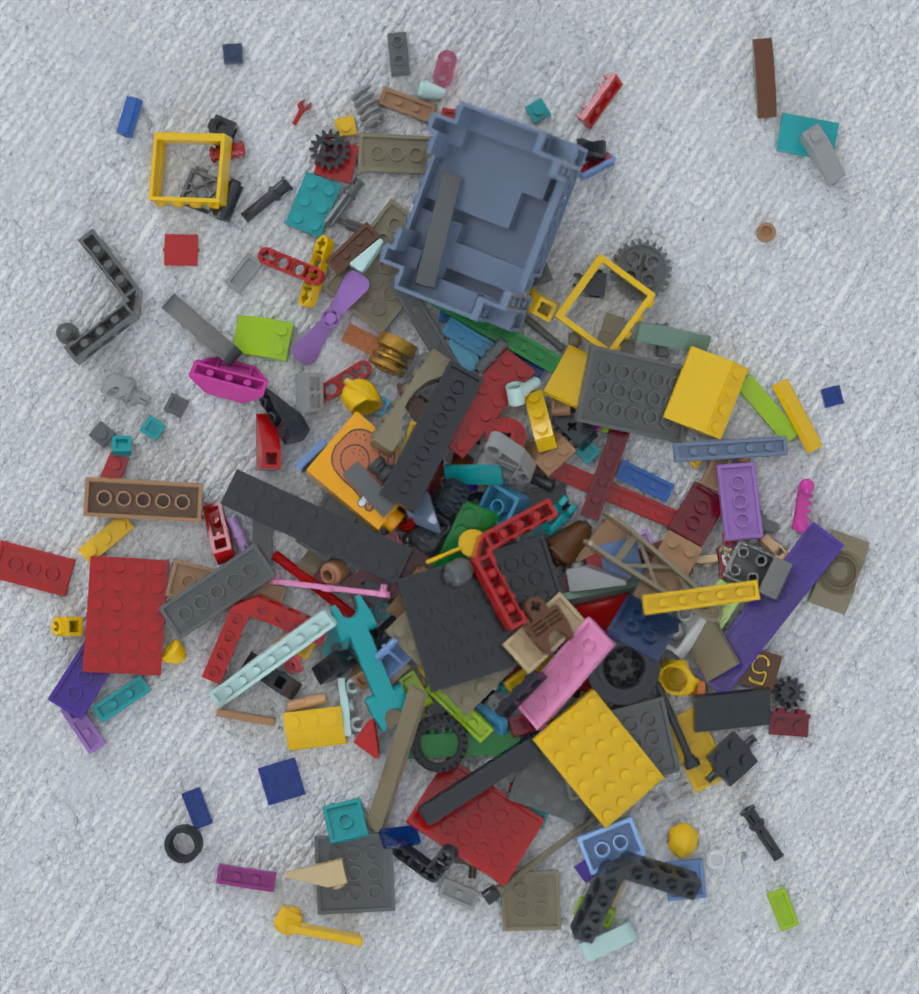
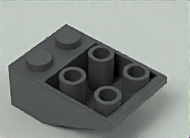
M739 540L723 576L737 583L757 580L759 594L777 602L793 569V564Z

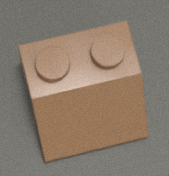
M554 429L557 448L539 453L535 439L525 448L536 462V468L547 478H550L577 451Z

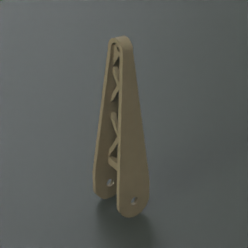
M605 510L603 515L630 536L617 555L612 557L588 539H584L582 542L606 562L659 593L671 591H667L658 585L652 568L669 569L679 577L683 590L687 589L686 584L692 589L700 588L636 530L609 511ZM637 542L646 564L622 563L621 561L634 543ZM645 549L663 565L650 564ZM632 568H647L652 581ZM720 605L708 606L707 609H687L710 623L719 621L723 616V609Z

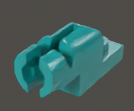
M563 495L554 505L558 516L533 528L526 538L530 539L544 534L545 539L554 535L578 507L573 503L566 511H562V506L569 500Z

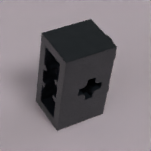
M571 408V415L557 416L553 420L556 426L554 430L562 436L565 435L569 439L568 442L575 449L578 448L583 452L598 437V434L590 424L574 421L576 411Z

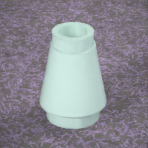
M427 80L419 81L417 96H421V99L443 100L445 88Z

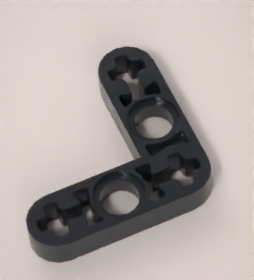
M398 840L392 848L393 855L432 883H436L443 876L459 854L458 849L452 844L443 845L432 860L403 840Z

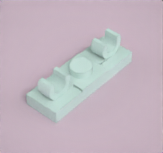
M340 677L337 679L345 736H350L353 734L352 730L355 732L362 730V727L356 728L354 726V722L361 720V717L351 719V711H354L353 699L349 700L348 692L356 693L357 689H350L349 684L354 682L352 679L346 682V677Z

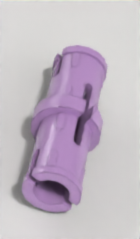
M238 515L226 519L233 534L231 537L233 540L235 539L241 553L250 547L245 536L247 533L245 530L243 531Z

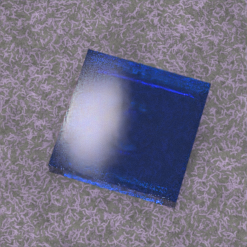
M295 757L258 768L268 805L306 794Z

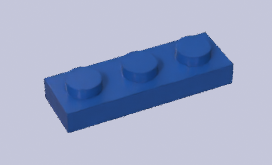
M622 460L614 476L664 502H667L675 486L625 460Z

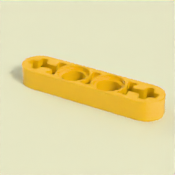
M325 235L320 236L316 241L309 263L317 267L321 259L318 268L325 274L328 267L325 261L331 256L334 248L333 239ZM310 272L308 274L313 278H319L318 274L315 275ZM304 282L299 296V304L308 309L313 308L317 303L322 284L314 286Z

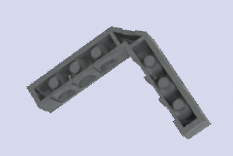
M93 228L79 238L78 242L94 259V262L105 273L108 280L116 287L124 301L118 304L116 309L105 318H100L101 321L91 329H86L82 336L64 346V349L78 365L82 364L140 319L143 297L141 288Z

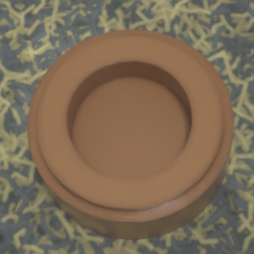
M762 223L756 230V236L761 242H770L776 235V229L771 223Z

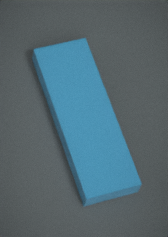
M450 317L441 334L480 358L485 355V350H489L494 344L491 340L453 317Z

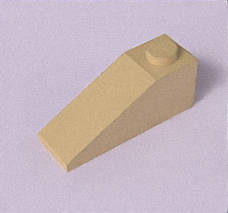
M343 858L291 869L285 872V877L324 887L333 886V889L345 887L344 884L348 882Z

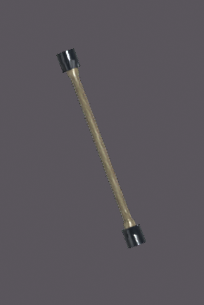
M593 814L582 825H578L576 829L574 828L564 838L562 837L550 848L548 847L546 851L544 850L542 854L540 853L538 857L536 856L534 860L532 859L530 863L528 862L526 866L524 865L522 869L520 868L518 872L516 871L514 875L512 874L505 886L499 883L496 886L493 884L482 891L481 895L490 906L501 897V893L504 892L505 888L509 887V885L513 884V882L517 881V879L521 878V876L525 875V873L529 872L541 861L543 862L545 858L547 859L549 855L551 856V854L555 853V851L559 850V848L563 847V845L567 844V842L571 841V839L575 838V836L579 835V833L583 832V830L587 829L598 819Z

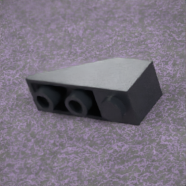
M266 388L264 396L259 401L283 443L288 445L305 440L310 428L302 414Z

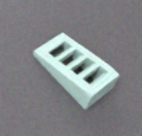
M379 239L351 261L350 267L364 275L384 246L383 240Z

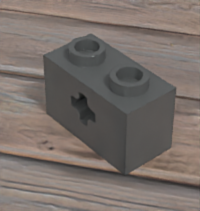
M406 32L387 33L391 77L410 75Z

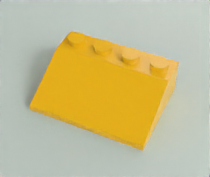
M690 346L663 418L710 439L721 440L748 368Z

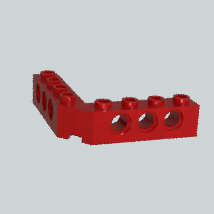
M549 498L478 535L475 541L470 564L506 632L528 622V619L514 599L515 595L509 590L505 582L506 578L501 575L495 563L497 561L491 551L558 516Z
M258 594L235 603L229 611L202 677L216 684H220L223 681L227 672L226 668L235 654V647L242 637L241 633L251 616L287 632L293 631L312 616L263 594ZM328 631L312 643L321 646Z

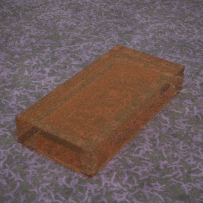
M349 323L341 341L374 357L377 355L372 350H380L381 348L376 342L377 336Z

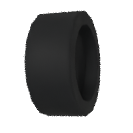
M181 824L174 827L167 834L164 841V849L167 856L177 863L193 861L203 848V837L200 831L189 824ZM185 833L192 838L194 850L191 853L182 854L176 850L173 840L177 834Z

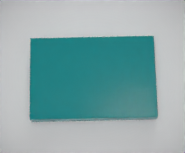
M783 113L775 151L810 157L798 138L803 132L817 123L828 137L833 149H835L839 123Z

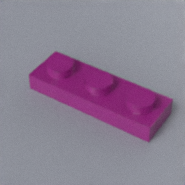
M220 863L216 884L274 892L277 872Z

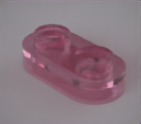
M444 50L439 54L433 73V83L435 85L447 88L451 84L457 63L454 52ZM450 57L451 60L449 62H445L444 58ZM445 75L446 78L444 80H440L439 76Z

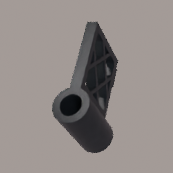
M196 166V169L191 168L180 197H186L187 194L194 192L195 197L199 198L196 190L205 186L208 195L201 198H213L217 191L211 193L208 184L217 182L218 177L207 174L208 170ZM195 174L203 179V183L194 186L192 183ZM231 178L228 183L226 206H219V209L210 208V210H206L203 207L192 208L190 205L184 206L212 216L220 221L230 223L244 188L241 186L242 183Z

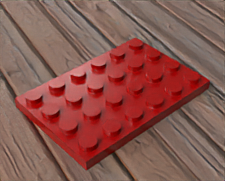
M105 556L90 557L83 672L161 676L165 618L158 608L166 603L168 560Z
M460 764L450 771L437 772L406 820V823L442 847L445 844L454 845L459 851V858L502 886H505L545 819L527 807L509 801L508 795L492 785L437 822L427 826L417 808L471 773V771Z

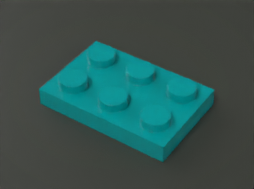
M306 172L285 225L316 238L322 236L326 227L324 220L333 209L342 185Z

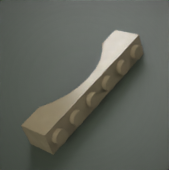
M434 348L430 354L426 352L421 360L423 365L420 369L416 367L411 375L413 378L411 383L406 382L403 386L401 398H395L390 406L393 408L390 414L385 413L380 421L383 423L380 429L375 428L371 434L372 442L370 445L390 458L403 437L402 416L406 404L421 389L438 383L451 359Z

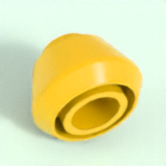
M172 640L162 654L163 661L174 665L181 664L187 656L185 653L186 648L180 640Z

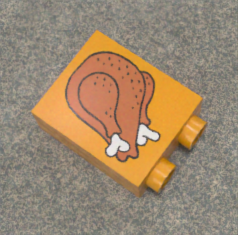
M356 411L306 469V476L371 530L379 533L384 527L391 533L405 517V514L399 510L400 506L396 505L382 518L343 474L358 461L383 488L387 478L381 482L377 479L375 473H371L368 470V467L380 455L385 458L387 464H391L394 467L402 448L397 446L389 458L370 445L372 442L370 436L376 427Z

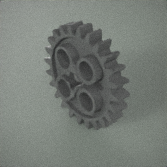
M641 239L638 240V244L631 240L630 247L625 243L623 245L625 250L621 248L617 250L620 256L614 254L613 258L617 262L613 261V263L625 272L633 274L637 280L639 274L637 269L641 265L642 255L646 254L643 265L644 272L641 275L640 283L654 292L657 297L659 295L657 290L663 292L665 289L662 285L668 286L669 284L665 279H670L672 276L667 273L672 270V267L667 266L671 260H665L668 253H661L662 246L656 249V242L652 246L649 245L648 239L645 244H642ZM636 255L639 261L632 263L629 260V256ZM654 259L657 261V266L650 267L647 261ZM610 270V273L615 274L611 281L617 280L614 287H621L620 294L626 291V298L631 294L633 295V301H635L637 296H640L641 301L644 300L646 295ZM650 277L653 280V285H645L643 279Z

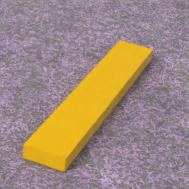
M753 580L641 595L643 614L649 615L760 600L758 581Z

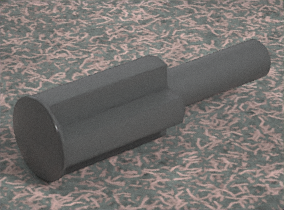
M339 218L336 222L353 232H356L363 225V223L351 219L346 221Z

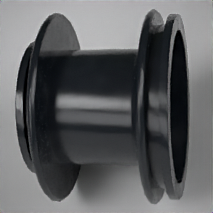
M609 636L616 645L587 677L589 684L598 696L607 702L618 705H629L646 698L657 685L661 668L660 660L657 661ZM626 649L630 652L628 658L622 656V652ZM611 652H615L616 658L614 660H610L608 658V655ZM623 661L626 668L618 672L616 664H620ZM637 661L639 663L638 668L633 669L631 663ZM605 665H609L611 667V671L609 673L604 672ZM632 674L634 676L633 681L628 682L626 676ZM614 676H618L620 678L618 684H614L612 682V678Z

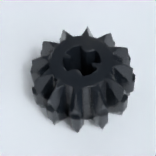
M787 676L785 682L781 677L779 678L781 685L774 683L778 690H772V694H778L774 701L781 700L779 703L780 707H783L786 703L787 709H791L792 704L795 707L799 706L796 700L804 701L799 696L800 694H806V691L800 690L804 684H797L798 678L795 677L792 680L791 676ZM790 687V690H793V694H790L787 698L788 695L785 694V691Z

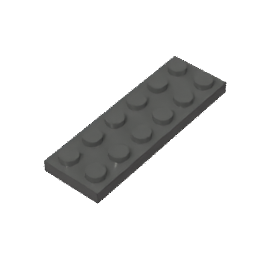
M254 543L158 609L178 639L181 640L275 577L276 573L256 543Z

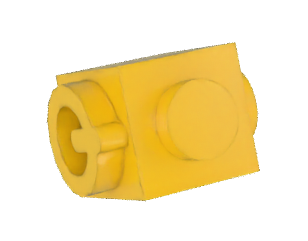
M53 617L52 624L50 625L53 636H83V617Z
M283 904L273 922L275 924L274 928L284 935L291 936L294 933L287 932L284 927L285 919L305 922L302 920L304 916L301 913L302 910L294 905L290 907Z

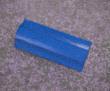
M127 96L116 131L117 134L133 138L143 106L142 100Z

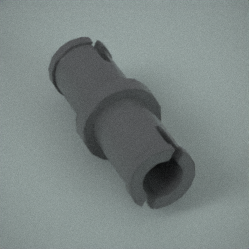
M499 337L489 350H485V355L475 364V368L484 374L487 368L494 361L498 360V356L508 346V343Z

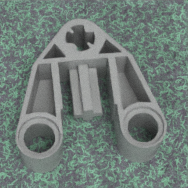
M498 431L491 432L484 448L485 453L479 455L476 465H502L504 483H529L536 468L534 459L525 448Z

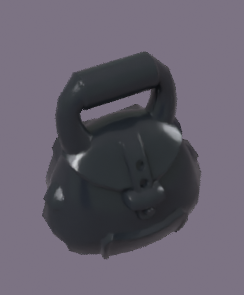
M440 511L436 512L437 518L447 527L445 530H441V533H436L421 526H415L410 530L408 540L429 557L440 554L443 548V540L449 534L452 527V521Z

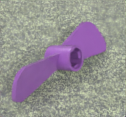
M354 270L349 271L345 275L330 308L322 313L321 320L293 346L292 355L295 359L304 365H312L316 362L331 329L339 324L340 316L369 289V281L364 275Z

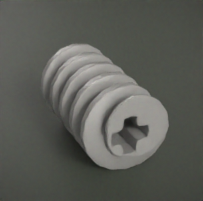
M371 85L357 89L351 96V100L355 102L354 107L358 109L357 114L361 115L360 121L364 122V129L375 128L386 121L385 119L380 120L384 115L383 112L377 113L381 108L380 105L374 106L378 100L371 99L375 93L368 92L371 89Z

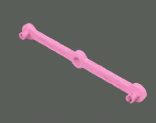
M274 571L276 576L268 581L269 584L321 589V591L326 592L338 591L377 597H390L391 594L387 590V584H380V590L377 591L280 579L279 572Z

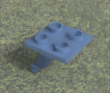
M395 637L387 644L384 643L382 649L374 655L377 660L382 661L387 676L390 679L411 660L397 645L400 642Z

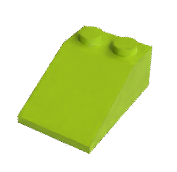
M239 315L233 344L243 352V355L288 363L295 325L291 322Z

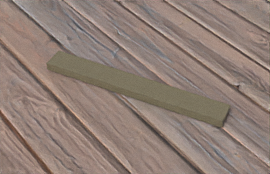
M410 685L366 822L367 826L379 834L384 833L429 694L415 685Z

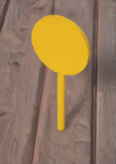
M475 529L463 532L458 541L459 547L427 560L426 563H432L458 551H461L467 557H471L476 538L482 532Z

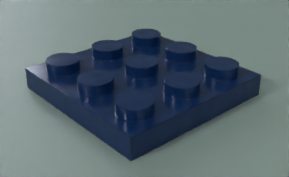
M628 594L608 627L606 634L659 661L681 620L666 612L644 615L642 600Z

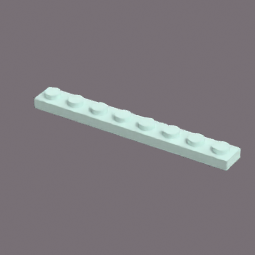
M323 608L211 689L208 695L220 708L333 628L337 621L326 608Z

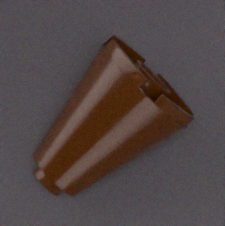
M577 520L545 539L553 565L556 568L559 566L563 567L561 570L563 572H566V569L571 567V564L584 547L583 540L589 539L592 534V527L586 520Z

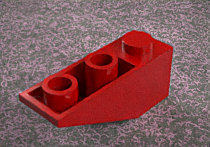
M256 414V471H277L281 469V447L277 430L273 423L270 422L267 414Z

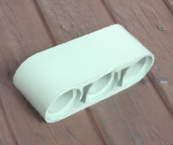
M626 920L597 933L592 944L580 941L578 944L586 962H589L635 941L637 936L630 920Z

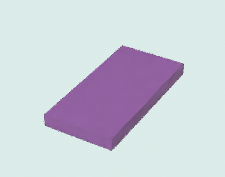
M755 462L716 465L724 542L763 539Z

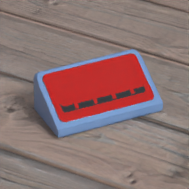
M606 152L604 160L589 161L583 164L579 174L581 181H585L614 165L616 157L610 152Z

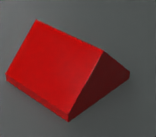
M372 717L353 743L376 759L380 757L376 722Z

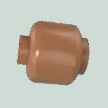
M337 558L324 563L320 570L322 580L329 585L340 584L347 579L349 574L347 564Z

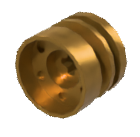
M381 331L376 342L383 349L382 351L373 349L372 352L379 357L369 356L368 361L377 369L389 375L404 378L406 373L399 369V367L408 369L409 365L402 360L403 358L413 360L418 348L401 337Z

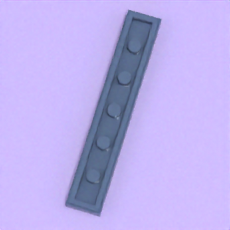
M786 436L672 443L674 463L788 455Z

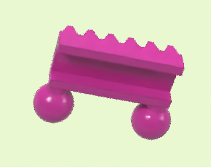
M803 479L798 484L792 529H795L797 532H804L809 527L807 520H810V518L806 516V513L811 512L807 506L812 505V502L808 501V498L813 497L811 492L814 490V483L810 479Z

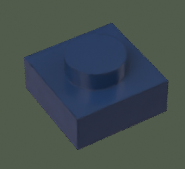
M242 43L223 44L225 65L243 64Z

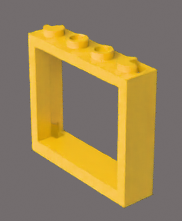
M154 132L148 200L156 203L155 206L166 207L167 204H173V207L183 208L184 205H190L192 208H202V205H206L211 209H219V206H226L232 138L227 134ZM167 144L221 145L216 198L162 196Z
M599 253L553 317L589 344L608 348L564 316L601 264H604L646 295V298L609 347V349L620 351V343L623 339L627 340L633 332L630 329L634 324L638 325L639 321L643 319V311L646 308H651L656 301L653 299L656 294Z

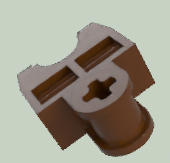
M536 596L527 598L523 602V612L530 622L522 628L532 643L543 654L548 656L552 653L549 647V636L553 631H557L561 635L563 634L568 641L574 638L569 621L558 604L548 608L544 600ZM536 603V610H531L532 604Z

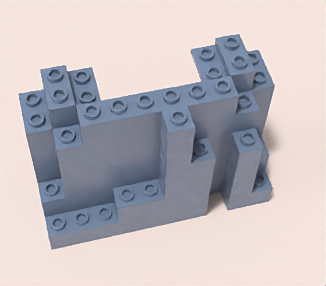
M461 101L460 105L455 109V119L435 112L428 118L427 131L433 133V136L428 140L427 152L432 154V156L427 160V170L420 179V189L418 194L414 196L412 211L406 218V227H399V230L395 232L393 244L386 243L382 247L379 261L400 269L394 277L393 282L395 284L393 288L472 320L487 322L508 331L520 332L533 296L529 295L534 278H540L588 149L558 138L543 130ZM444 171L462 176L435 286L432 289L415 284L442 172Z

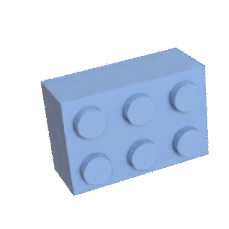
M631 815L614 821L607 828L601 826L576 836L591 875L596 874L601 862L607 859L611 861L618 858L621 853L626 851L639 855L646 854Z

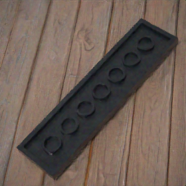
M451 360L449 361L379 493L380 496L412 513L415 512L484 380L483 377Z

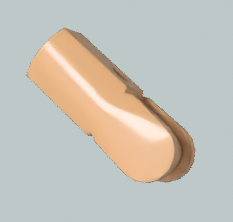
M766 532L763 535L764 538L759 539L758 542L771 555L783 560L788 552ZM778 549L782 551L779 556L775 554Z

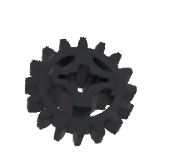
M332 129L329 130L328 134L322 130V136L316 134L317 141L311 140V144L314 147L309 148V151L314 153L310 157L312 160L316 159L314 162L315 166L321 164V170L327 167L329 172H331L332 167L336 171L339 170L338 165L344 167V160L349 161V157L346 154L351 153V149L347 148L350 146L349 141L344 142L346 136L340 137L339 131L333 134ZM319 145L322 148V151L319 153L320 155H318ZM341 146H342V147H343V153H342V155L340 156V154H339L338 152H339V149H340ZM326 147L329 149H333L335 155L331 152H327Z

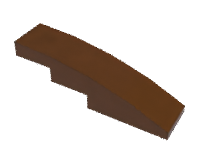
M772 38L752 39L757 118L777 117Z

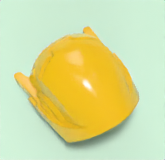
M348 378L345 379L344 383L346 385L339 398L352 415L356 411L360 415H368L383 407L382 398L370 381L364 379L352 381Z

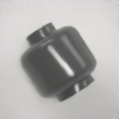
M457 558L445 565L443 578L446 583L459 587L470 581L473 567L468 560Z

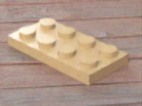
M558 592L546 605L548 608H551L553 605L558 604L568 619L574 633L585 619L561 592ZM529 620L502 644L527 674L532 672L548 657L532 643L522 628L530 622ZM553 631L549 636V647L552 652L566 640L565 636L557 631Z

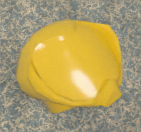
M665 657L660 665L658 681L662 684L664 690L676 697L686 696L694 692L697 683L700 682V679L694 677L686 660H670L668 657Z

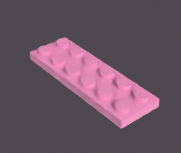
M587 617L574 632V638L567 641L541 671L547 676L546 680L518 709L537 730L542 731L616 644L592 618Z

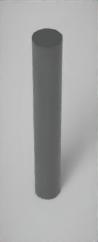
M526 314L524 322L561 352L565 345Z

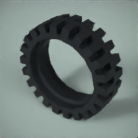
M444 714L430 715L419 722L411 746L412 755L416 762L426 770L438 773L450 771L457 767L466 755L468 748L467 734L463 726L453 717ZM431 725H447L457 735V751L452 758L445 762L430 761L421 751V735Z

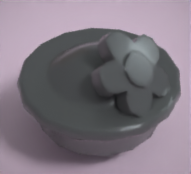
M62 323L56 330L58 340L65 345L80 337L78 328L71 323Z

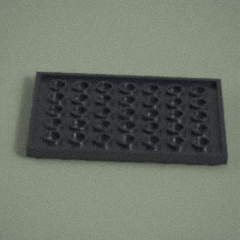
M544 534L491 551L497 561L495 563L501 575L505 576V582L511 593H514V599L521 611H523V602L527 598L540 597L546 604L558 592L562 594ZM471 557L465 558L464 560H468L470 562ZM445 565L396 579L430 693L519 665L502 644L522 625L511 631H505L474 570L470 581L459 587L448 584L444 580ZM532 604V607L530 609L536 610L535 607L537 606V604ZM566 639L550 655L557 653L568 640Z

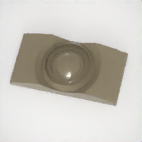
M832 530L831 535L843 543L844 547L813 585L808 602L845 615L853 597L858 576L865 562L869 542Z

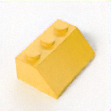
M341 705L283 713L289 750L347 744Z

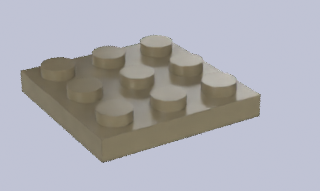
M559 870L529 871L501 893L503 931L561 929Z

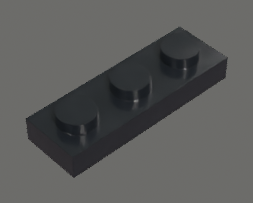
M537 670L526 674L525 679L512 689V693L499 702V706L495 709L498 716L509 718L546 680L547 676Z

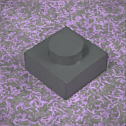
M100 421L88 436L105 448L111 441L112 436L116 435V432Z

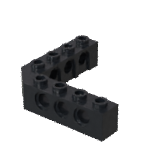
M629 851L621 853L620 857L611 861L607 859L601 862L570 924L574 939L590 944L593 943L624 880L694 901L702 886L697 872Z

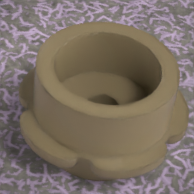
M575 332L568 333L569 345L578 348V345L582 344V338Z

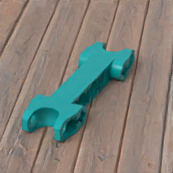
M359 594L354 596L357 610L351 618L343 617L336 605L330 606V611L333 618L337 621L334 629L340 642L342 643L347 640L351 642L372 693L364 701L370 715L383 732L387 730L385 722L386 712L392 708H397L402 712L406 694L400 683L394 686L391 685L382 661L377 660L374 656L378 651L369 631L377 628V624L371 610Z

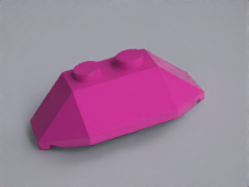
M218 356L201 361L195 360L189 373V378L206 394L242 404L263 397L269 382L256 366L235 361L230 367Z

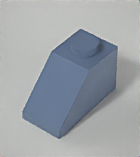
M427 491L422 496L414 513L407 509L405 510L408 518L412 517L416 525L436 533H441L435 507Z

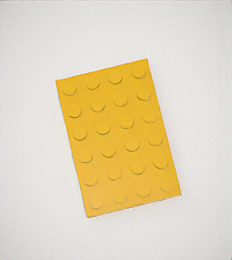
M592 688L532 739L605 828L610 826L665 778Z

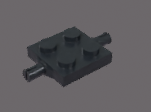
M733 731L705 756L713 770L705 777L707 782L711 784L717 777L722 778L727 786L730 787L758 762L749 748L757 741V738L751 734L748 739L743 741Z

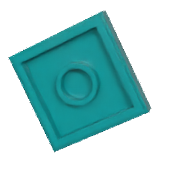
M360 798L322 807L331 846L369 836Z

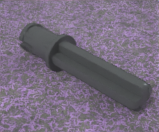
M354 177L347 189L343 190V195L324 220L326 226L332 228L351 201H355V196L364 186L362 180Z

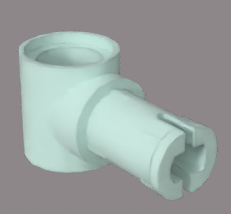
M532 377L524 383L519 381L508 383L505 388L509 405L513 407L523 405L526 402L525 397L531 391L541 387L539 378Z

